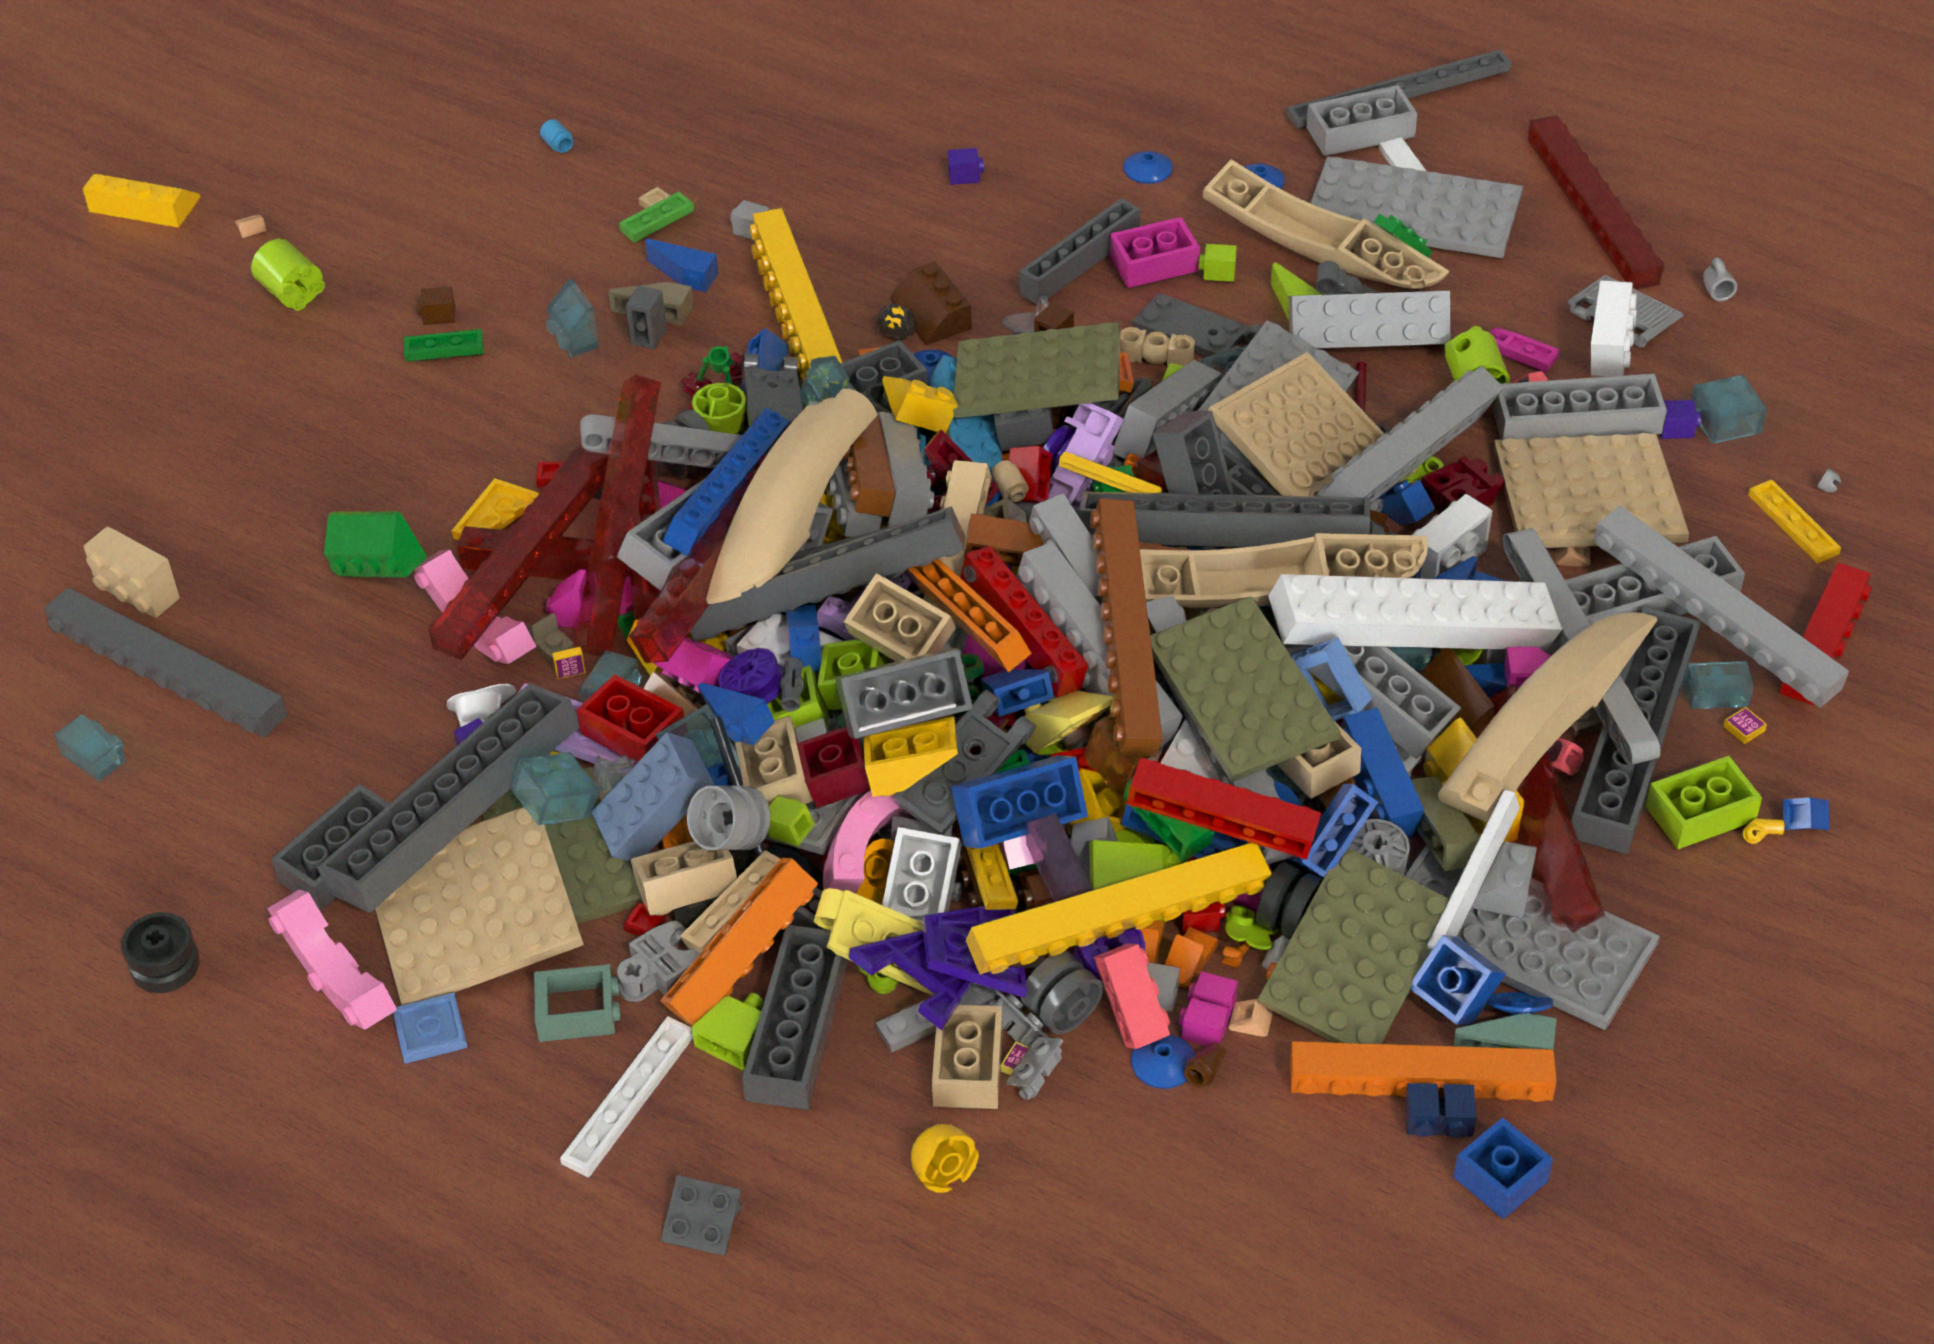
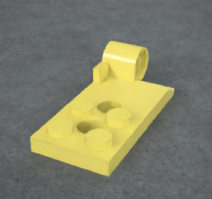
M833 888L822 891L814 917V922L818 926L831 931L827 948L848 960H851L848 958L851 948L885 940L886 936L894 938L923 930L922 922L851 891H841ZM893 962L878 971L883 975L932 996L935 995Z

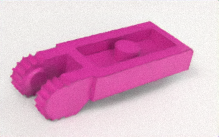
M1497 327L1490 331V334L1494 336L1501 355L1547 372L1558 359L1559 350L1557 348L1513 331L1509 332Z

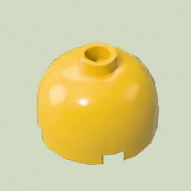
M936 1124L927 1128L914 1142L911 1150L912 1169L927 1189L936 1193L948 1192L952 1190V1188L947 1186L948 1184L959 1178L964 1183L970 1177L979 1158L978 1150L975 1148L974 1140L962 1129L950 1124Z

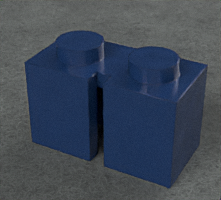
M1408 1083L1405 1098L1407 1134L1422 1137L1431 1135L1452 1136L1455 1138L1473 1136L1476 1122L1474 1085L1444 1084V1099H1438V1084Z

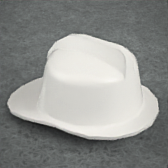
M497 684L476 691L459 693L447 700L446 706L450 711L456 713L460 727L477 718H480L484 723L500 709L501 705L514 697L516 689L510 684Z

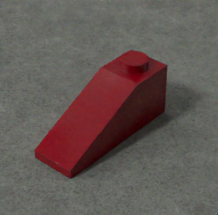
M942 429L936 433L923 449L946 492L948 490L946 476L949 470L952 471L954 460L973 462ZM992 480L986 505L999 490Z

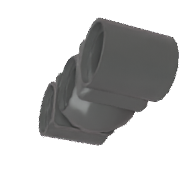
M1324 261L1317 267L1316 289L1322 295L1378 293L1376 290L1368 288L1367 285H1362L1358 278L1346 275V271L1340 269L1339 265L1333 261Z

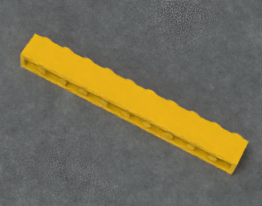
M1249 843L971 927L966 943L979 974L990 971L991 974H997L1006 970L1009 965L1019 962L1021 965H1026L1037 960L1039 956L1048 953L1050 956L1059 955L1066 951L1068 947L1074 945L1079 947L1088 946L1095 942L1097 938L1103 936L1114 938L1121 935L1126 929L1133 927L1137 930L1146 928L1155 920L1163 918L1165 921H1169L1188 910L1198 912L1217 901L1223 904L1232 901L1237 895L1246 892L1248 895L1256 894L1265 888V884L1272 873L1258 844Z

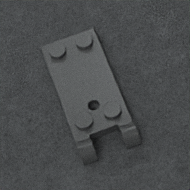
M1158 293L1132 321V327L1146 330L1147 335L1152 332H1162L1170 339L1172 334L1176 336L1188 335L1194 339V353L1225 364L1230 368L1245 350L1238 345L1241 342L1249 344L1262 327L1260 324H1253L1249 327L1162 293Z
M743 353L741 373L743 376L749 427L766 407L789 420L790 425L803 411L797 376V358L783 357L781 371H768L757 368V354Z
M985 690L972 705L973 709L968 710L955 725L958 754L906 790L897 792L893 796L896 804L938 835H944L958 819L951 786L997 773L1018 747L1027 742L1036 728L1034 723L1022 716L1006 734L986 718L993 714L1000 702V699L988 690ZM978 746L982 751L978 755H973L970 753V749Z

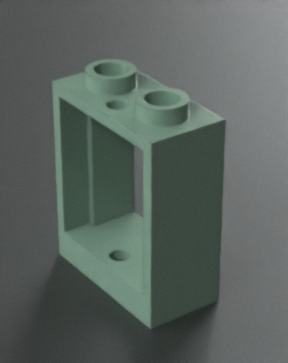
M610 964L534 972L535 1025L539 1042L615 1034V1021H621L619 1002H614V996L620 995L618 976L612 977ZM603 988L604 1010L551 1015V993Z

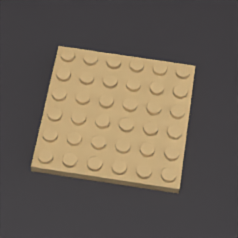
M1308 352L1231 394L1208 409V411L1213 412L1216 426L1223 431L1282 496H1318V492L1327 483L1332 484L1334 480L1331 476L1342 465L1347 468V463L1355 455L1358 454L1362 457L1361 453L1371 443L1375 445L1377 440L1384 434ZM1417 468L1414 471H1412L1409 475H1407L1405 478H1403L1401 481L1411 477L1416 472Z
M1641 433L1633 435L1614 434L1607 436L1587 435L1581 437L1560 436L1555 438L1533 437L1531 439L1515 440L1506 438L1504 440H1494L1493 450L1499 473L1505 479L1504 492L1514 530L1516 532L1533 528L1545 548L1598 546L1593 542L1598 522L1619 506H1622L1671 543L1688 542L1689 531L1656 434Z
M537 802L467 827L375 908L401 1005L455 993L584 945Z

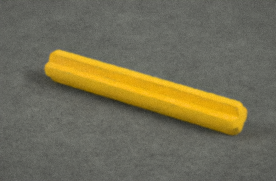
M1063 452L1059 458V466L1061 468L1119 490L1132 493H1162L1160 486L1075 454Z

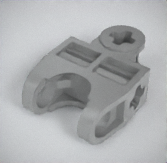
M667 922L651 929L629 943L631 957L622 961L617 968L618 978L621 981L619 990L625 1000L639 1002L658 989L665 996L673 984L676 983L700 953L693 948L678 950L677 946L683 941L680 935L686 930L680 922Z

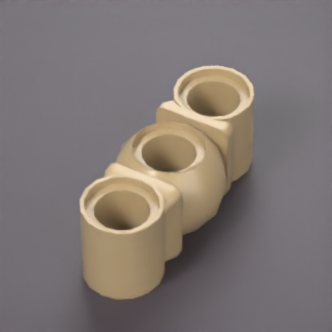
M1127 327L1121 330L1120 352L1128 353L1130 362L1137 361L1142 363L1144 358L1152 365H1161L1167 362V367L1169 363L1186 366L1194 360V339L1188 335L1176 336L1175 334H1172L1170 339L1162 332H1152L1146 336V330Z

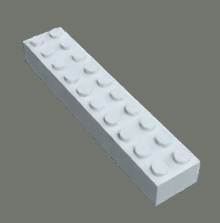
M1281 574L1268 596L1283 644L1316 645L1339 637L1343 646L1507 649V647L1536 646L1541 650H1547L1562 630L1546 584L1541 582Z

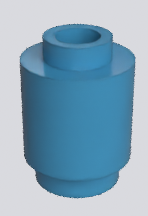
M550 119L542 125L540 136L554 151L565 153L572 148V134L558 120Z

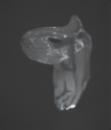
M1043 295L1038 298L1035 313L1012 314L1003 319L1002 325L1013 333L1034 332V318L1049 305L1047 297Z
M597 755L593 775L601 801L623 779L622 774L629 772L637 764L635 759H628L627 756H622L618 761L611 762L608 759H601Z

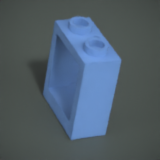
M1339 637L1290 654L1336 723L1341 718H1344V716L1365 711L1364 707L1370 702L1372 697ZM1326 662L1347 698L1330 705L1327 704L1308 668Z

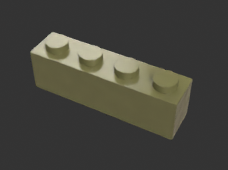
M1437 776L1411 779L1424 808L1417 828L1418 833L1444 871L1465 868L1481 835L1476 833L1471 821L1464 816L1462 811L1439 801L1438 793L1443 785Z

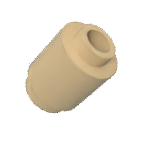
M1004 460L992 468V480L998 486L1003 499L1008 498L1011 502H1019L1026 496L1029 486L1015 464H1012L1009 460Z

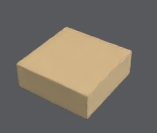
M656 187L639 197V205L646 209L670 195Z

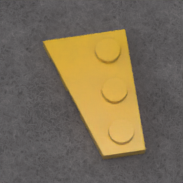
M494 478L452 529L453 539L478 546L543 502L542 494Z

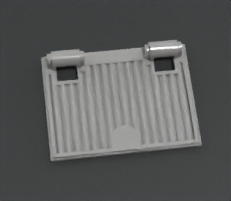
M1604 275L1568 300V304L1571 305V313L1586 321H1591L1595 317L1600 281H1619ZM1632 288V293L1637 294L1636 309H1632L1637 310L1636 325L1633 326V330L1638 327L1645 331L1640 336L1634 333L1633 345L1639 348L1645 347L1649 340L1680 319L1684 314ZM1586 301L1592 305L1586 309L1580 306V303Z

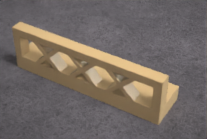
M765 850L680 935L687 949L693 948L701 953L777 864L780 858Z

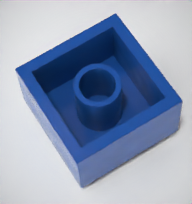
M1442 935L1412 980L1411 990L1455 1024L1473 1025L1506 973L1459 937Z
M1502 1117L1457 1155L1454 1178L1504 1220L1549 1181L1553 1158Z

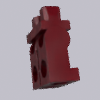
M1466 456L1459 458L1458 462L1451 463L1423 476L1421 483L1435 508L1434 511L1438 510L1437 513L1440 515L1453 501H1458L1465 494L1485 506L1494 504L1496 494L1504 488L1505 479L1499 473L1491 476L1487 475L1488 467L1481 458L1471 461Z

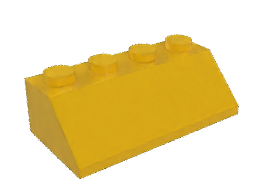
M93 174L83 187L89 212L177 228L180 227L200 199L199 193L185 189L101 174Z
M1462 718L1456 719L1426 751V758L1423 764L1424 772L1427 777L1437 776L1442 785L1446 783L1477 740ZM1517 790L1514 793L1516 794L1520 809L1503 842H1513L1518 839L1524 800ZM1462 812L1471 821L1476 833L1482 835L1487 823Z

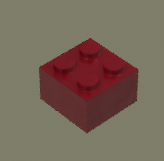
M846 726L797 743L805 782L817 808L871 790L865 769L863 743L860 738L854 739L849 737Z

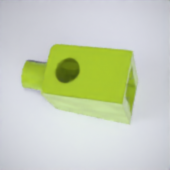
M750 993L744 1002L730 996L721 999L693 1025L694 1047L744 1071L764 1000L755 993Z

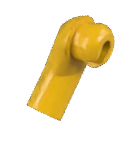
M1755 818L1744 828L1743 837L1748 843L1756 844L1767 834L1783 835L1784 820Z

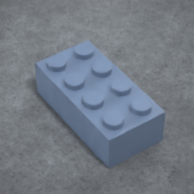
M666 732L592 811L612 857L631 862V858L648 854L687 814L690 801L696 792L705 786L714 785L693 740Z

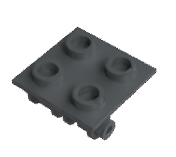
M677 1175L661 1242L725 1256L735 1214L739 1215L742 1209V1201H739L741 1189Z

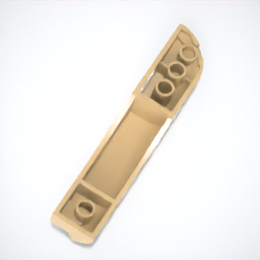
M1232 159L1203 190V199L1256 232L1316 262L1333 261L1348 274L1403 288L1428 287L1440 282L1449 274V270L1365 218L1357 220L1310 204L1270 184Z
M842 389L835 398L830 397L821 401L820 404L806 406L774 444L748 486L731 522L711 579L706 598L708 604L728 601L740 597L742 592L748 591L754 586L756 588L762 586L783 569L786 563L789 562L811 536L809 528L831 476L853 442L878 415L873 404L863 394L852 389Z
M1315 533L1314 537L1244 548L1194 551L1140 549L1146 602L1173 595L1177 604L1182 606V608H1221L1252 596L1257 606H1270L1271 603L1268 596L1281 574L1412 578L1425 561L1428 551L1427 536Z
M1644 613L1611 615L1589 625L1559 648L1519 687L1487 725L1438 793L1439 801L1488 823L1503 791L1515 792L1527 774L1553 743L1587 710L1598 705L1655 625L1657 617Z

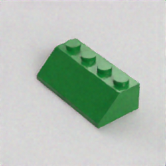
M400 511L331 512L328 515L324 555L329 561L331 570L338 576L406 578L427 558L426 553Z

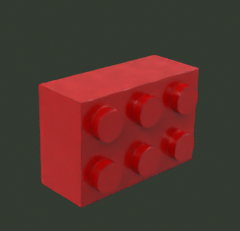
M615 674L576 710L581 735L635 763H638L666 732L681 737L687 734L683 708Z

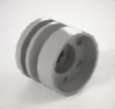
M708 785L699 789L692 797L687 810V825L695 843L705 850H750L759 846L765 839L770 827V810L763 794L752 786Z
M1367 819L1348 848L1405 876L1410 850L1408 837L1400 827L1392 822L1382 819Z

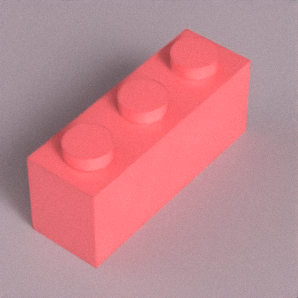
M1127 943L1095 956L1094 960L1125 1047L1138 1049L1169 1036L1170 1033L1167 1027L1170 1025L1169 1017L1164 1008L1160 1007L1157 999L1159 989L1155 980L1149 976L1146 967L1149 962L1143 948L1139 947L1138 944Z

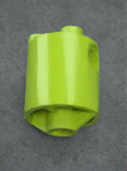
M275 239L267 242L254 255L251 263V272L254 278L288 308H293L295 311L304 309L306 304L312 301L325 288V282L322 280L323 275L320 269L285 239Z
M1474 326L1446 342L1444 347L1446 351L1445 358L1454 381H1458L1468 370L1474 372L1482 366L1500 384L1510 382V377L1497 342L1489 332L1483 331L1479 326Z
M729 383L709 384L699 389L693 396V411L703 418L711 431L743 435L748 430L746 398L744 392L737 386Z

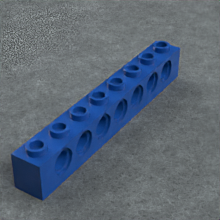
M766 407L676 513L663 542L688 557L756 474L765 457L787 429L790 421Z

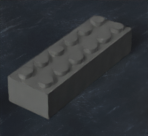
M788 925L785 928L742 1077L745 1101L809 1110L849 961L827 948L831 934L829 930Z

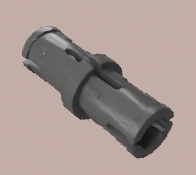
M795 657L785 660L784 676L780 680V688L783 691L781 706L786 711H796L799 709L800 693L804 689V680L802 678L803 662Z

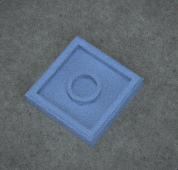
M454 992L396 1007L397 1010L393 1012L405 1064L468 1048Z

